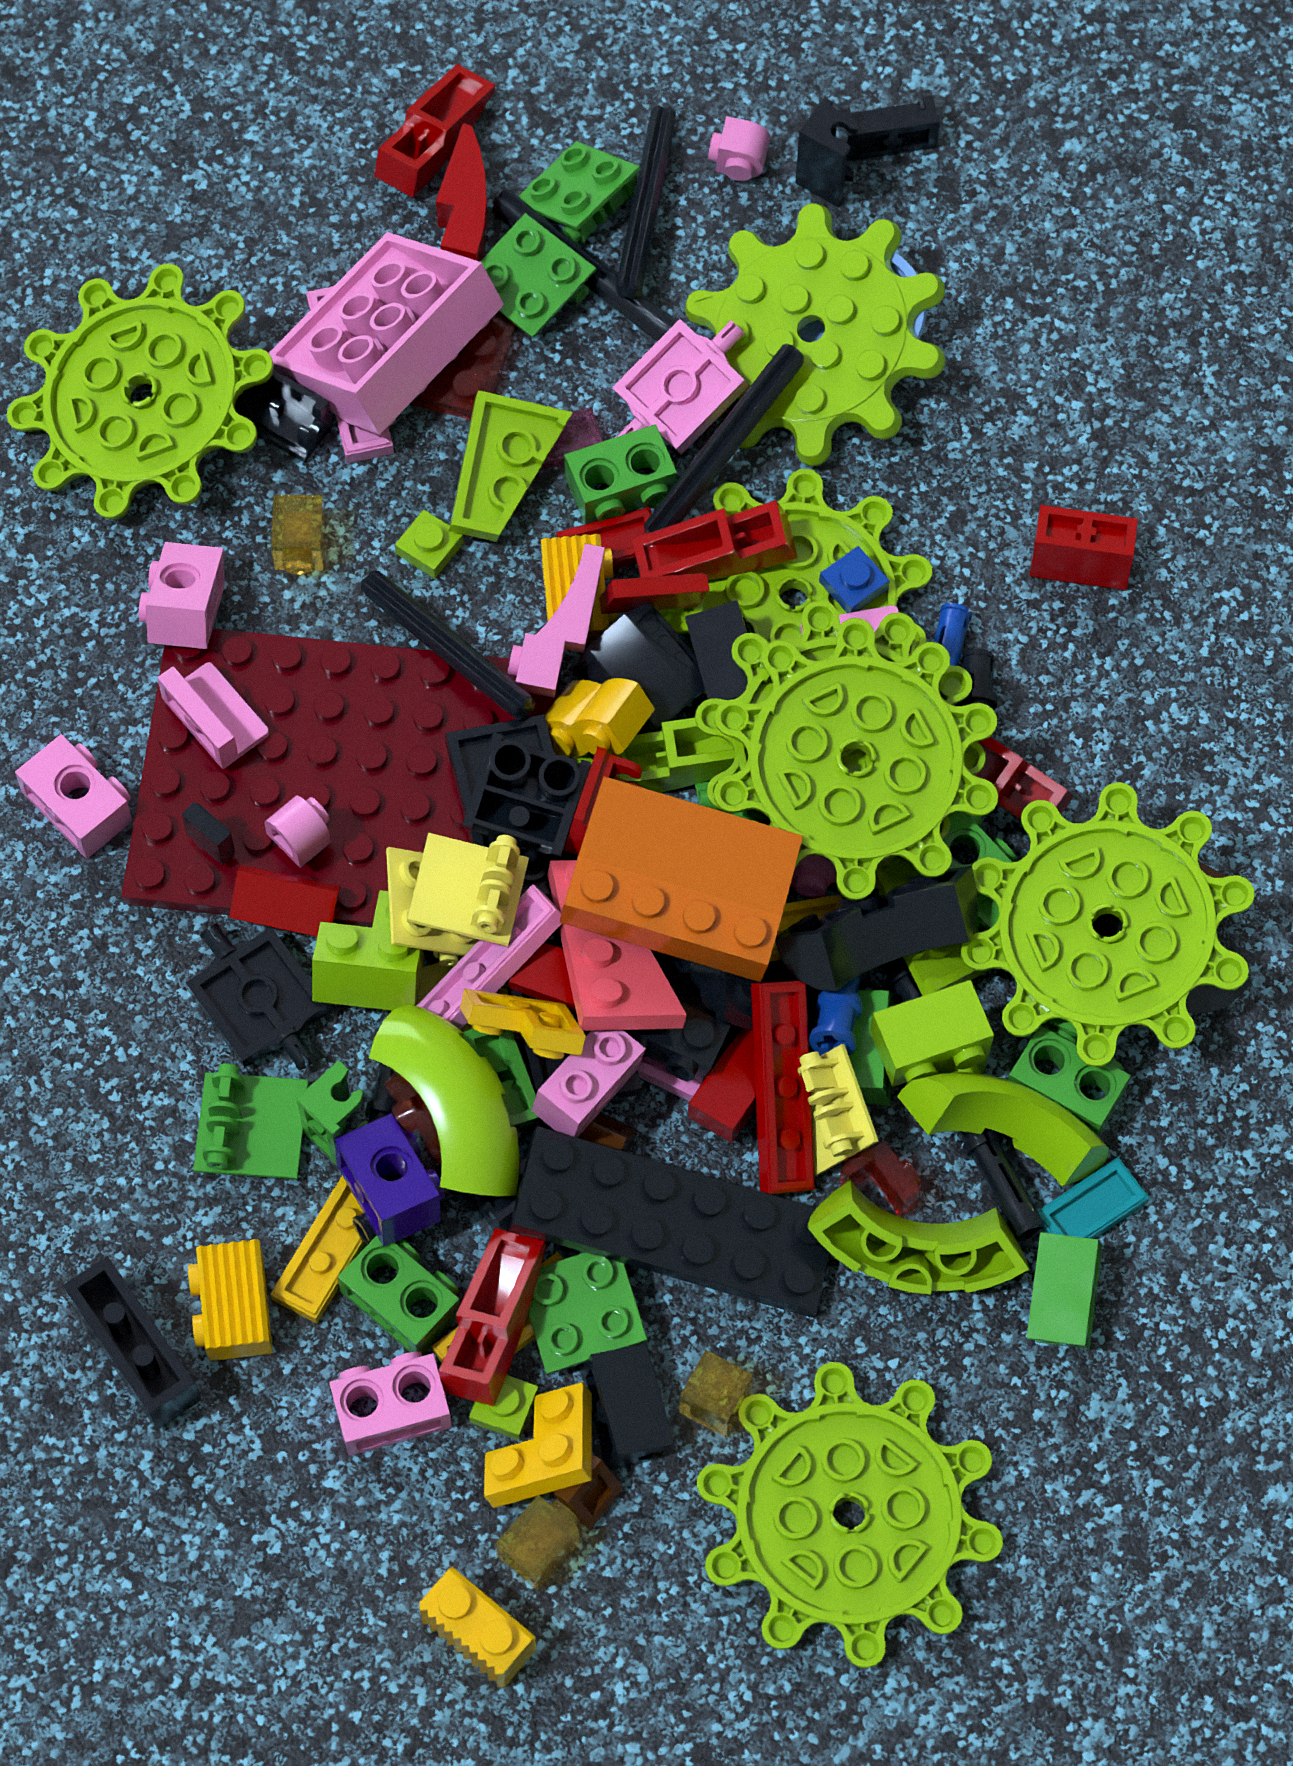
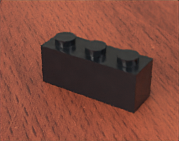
M108 1256L62 1285L71 1306L156 1430L201 1401L196 1383Z

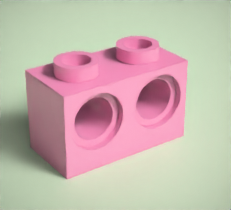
M421 1352L401 1354L390 1361L391 1365L370 1370L369 1366L353 1367L341 1372L339 1379L329 1382L348 1456L452 1428L449 1408L433 1353L422 1356ZM412 1383H421L430 1389L428 1396L417 1403L404 1400L401 1397V1393L405 1387ZM369 1397L374 1399L378 1406L371 1415L358 1417L349 1411L351 1404L358 1398Z

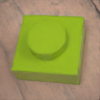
M423 509L395 543V554L435 579L464 544L463 534L450 532L448 524Z
M507 1375L494 1407L475 1402L469 1416L470 1423L520 1441L534 1406V1397L539 1393L538 1386Z

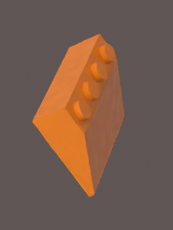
M604 776L564 901L560 923L761 982L769 964L803 836Z

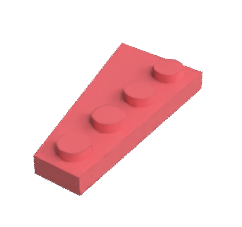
M577 860L550 861L547 876L553 904L561 913ZM564 923L558 927L578 1023L582 1031L682 1029L684 1027L687 1014L651 949Z

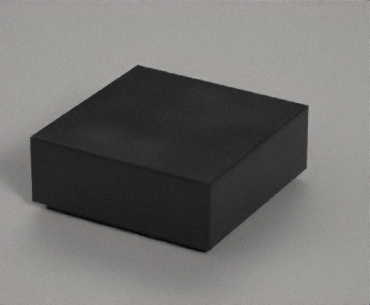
M193 802L181 813L186 834L222 866L235 854L231 831L203 806Z

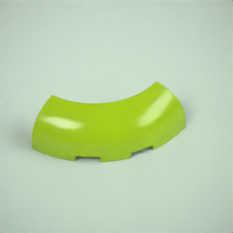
M404 1004L393 1009L383 1020L374 1038L369 1058L385 1064L402 1075L414 1087L426 1104L433 1118L440 1143L442 1159L440 1187L477 1195H517L519 1179L516 1127H510L508 1113L502 1099L506 1092L486 1057H479L469 1043L461 1037L463 1032L435 1013L412 1004Z
M953 1072L925 1076L912 1080L897 1096L927 1135L947 1131L981 1134L985 1128L1003 1133L1013 1138L1014 1148L1022 1151L1044 1167L1062 1187L1087 1178L1102 1168L1109 1156V1148L1069 1110L1033 1089L1004 1078L971 1072Z
M849 1180L831 1193L816 1208L808 1222V1229L819 1243L855 1272L859 1270L873 1278L888 1283V1287L906 1292L931 1295V1291L965 1289V1293L974 1292L1001 1284L1029 1270L1027 1260L1018 1241L1015 1239L1014 1234L997 1207L976 1217L959 1222H916L901 1218L880 1208L862 1194L854 1183Z

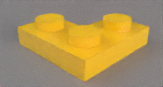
M464 988L460 1009L467 1022L472 1024L474 1030L489 1035H502L504 1029L519 1031L528 1046L533 1048V1052L546 1058L562 1059L565 1053L582 1055L586 1035L564 1003Z
M583 1382L536 1395L534 1397V1439L485 1453L484 1497L493 1508L592 1480V1393Z

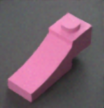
M585 543L575 578L557 611L536 635L525 633L523 647L513 645L508 675L517 676L516 683L528 693L555 698L564 649L580 653L584 652L605 547Z

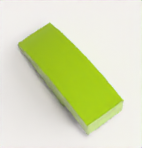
M695 718L662 722V731L636 735L625 751L616 755L640 765L643 768L641 778H631L627 774H617V776L622 780L632 781L648 790L658 793L711 780L714 776L726 771L732 765L735 759V751L726 739L703 733L698 728Z

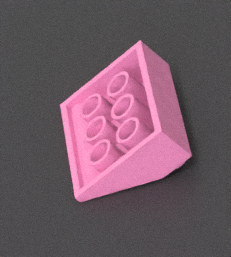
M387 232L269 352L274 363L273 370L328 400L330 411L347 423L380 435L387 427L394 423L397 416L417 395L427 388L428 384L440 371L457 357L463 347L480 330L487 326L490 319L504 306V303L482 262Z

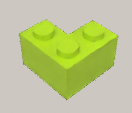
M379 891L372 928L320 922L312 959V1001L390 1011L404 1004L417 1005L427 950L391 944L388 891Z
M971 980L874 1012L870 1027V1034L892 1087L905 1082L908 1084L914 1079L953 1072L981 1074L985 1072L994 1038V1033Z

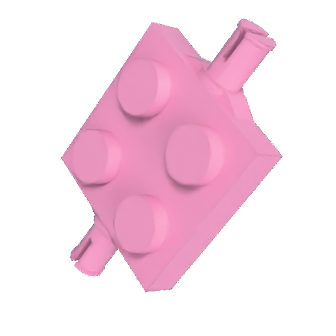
M679 319L612 387L629 405L635 417L615 437L656 424L661 437L682 455L749 387L747 382L730 366L725 356L745 333L730 320L710 341L708 338L693 332Z

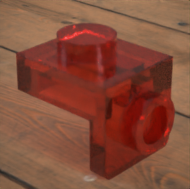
M885 1141L872 1149L868 1147L843 1161L844 1167L841 1169L839 1180L841 1186L849 1180L856 1186L871 1177L899 1217H903L917 1208L921 1193L919 1189L922 1185L921 1179L911 1163L906 1159L899 1161Z

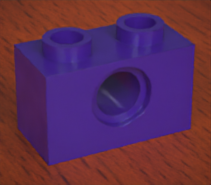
M392 1113L335 1138L337 1167L383 1247L441 1221L440 1200L445 1198L444 1189L440 1187V1179L433 1169L425 1171L418 1159L421 1157V1151L415 1136L409 1128L402 1130ZM388 1175H399L402 1177L396 1181L382 1179Z

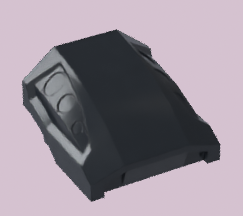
M650 602L621 616L586 647L575 666L577 672L585 680L600 684L613 678L629 679L639 683L655 710L636 735L658 732L662 729V722L671 721L705 692L694 651Z
M493 732L462 827L495 839L500 835H509L517 840V846L561 858L591 762L581 760V763H577L578 759H571L564 755H555V752L552 751L550 753L534 749L533 745H528L527 747L521 742L510 738L504 740L503 735Z

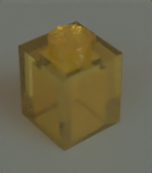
M273 495L271 550L275 570H285L291 574H305L311 570H324L326 515L323 495Z
M705 1350L680 1395L679 1413L727 1437L738 1417L741 1403L751 1393L753 1374Z
M538 1495L495 1543L497 1557L538 1591L580 1543V1530L575 1526L579 1520L560 1501L554 1499L549 1504Z

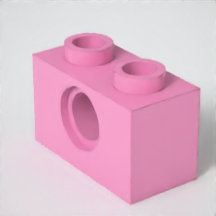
M165 542L159 561H152L148 578L150 592H142L139 602V621L147 623V642L207 649L225 587L224 548Z
M60 734L17 769L15 774L21 792L88 859L133 822L128 806L131 797L115 777L111 776L106 780L95 769L98 767V763L84 745L78 743L76 746H73ZM77 788L89 790L84 797L79 799L67 797L72 790Z
M623 1030L590 1031L585 1037L582 1055L570 1054L537 1091L531 1111L556 1132L577 1138L637 1071L646 1048Z

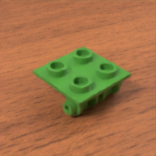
M576 141L538 178L534 179L518 197L542 216L563 224L565 228L562 231L574 241L584 243L588 236L598 228L596 223L600 225L607 221L606 214L613 215L623 202L634 195V187L637 183L635 175L641 169L638 165Z
M526 213L480 261L504 303L499 312L532 338L542 330L567 301L575 300L579 303L587 296L589 287L585 285V282L596 271V267Z
M228 1063L220 1064L218 1072H205L193 1172L298 1180L303 1127L296 1098L308 1088L309 1080L239 1075V1067Z
M584 1252L540 1268L528 1314L547 1375L584 1363L590 1354L635 1346L648 1341L624 1263Z

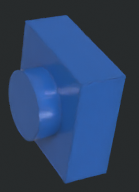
M859 546L820 572L819 577L821 585L846 613L857 612L889 589L890 582Z

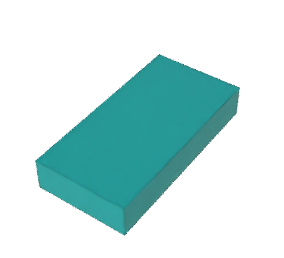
M1117 1157L1039 1209L1040 1216L1047 1224L1042 1232L1096 1239L1146 1205L1149 1201V1196L1119 1157Z

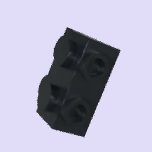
M651 950L687 1014L684 1027L682 1029L623 1031L646 1048L642 1058L648 1057L665 1065L667 1071L679 1079L687 1081L694 1079L702 1083L711 1070L731 1024L716 1019L715 997L707 979L683 973L681 968L684 966H681V958Z

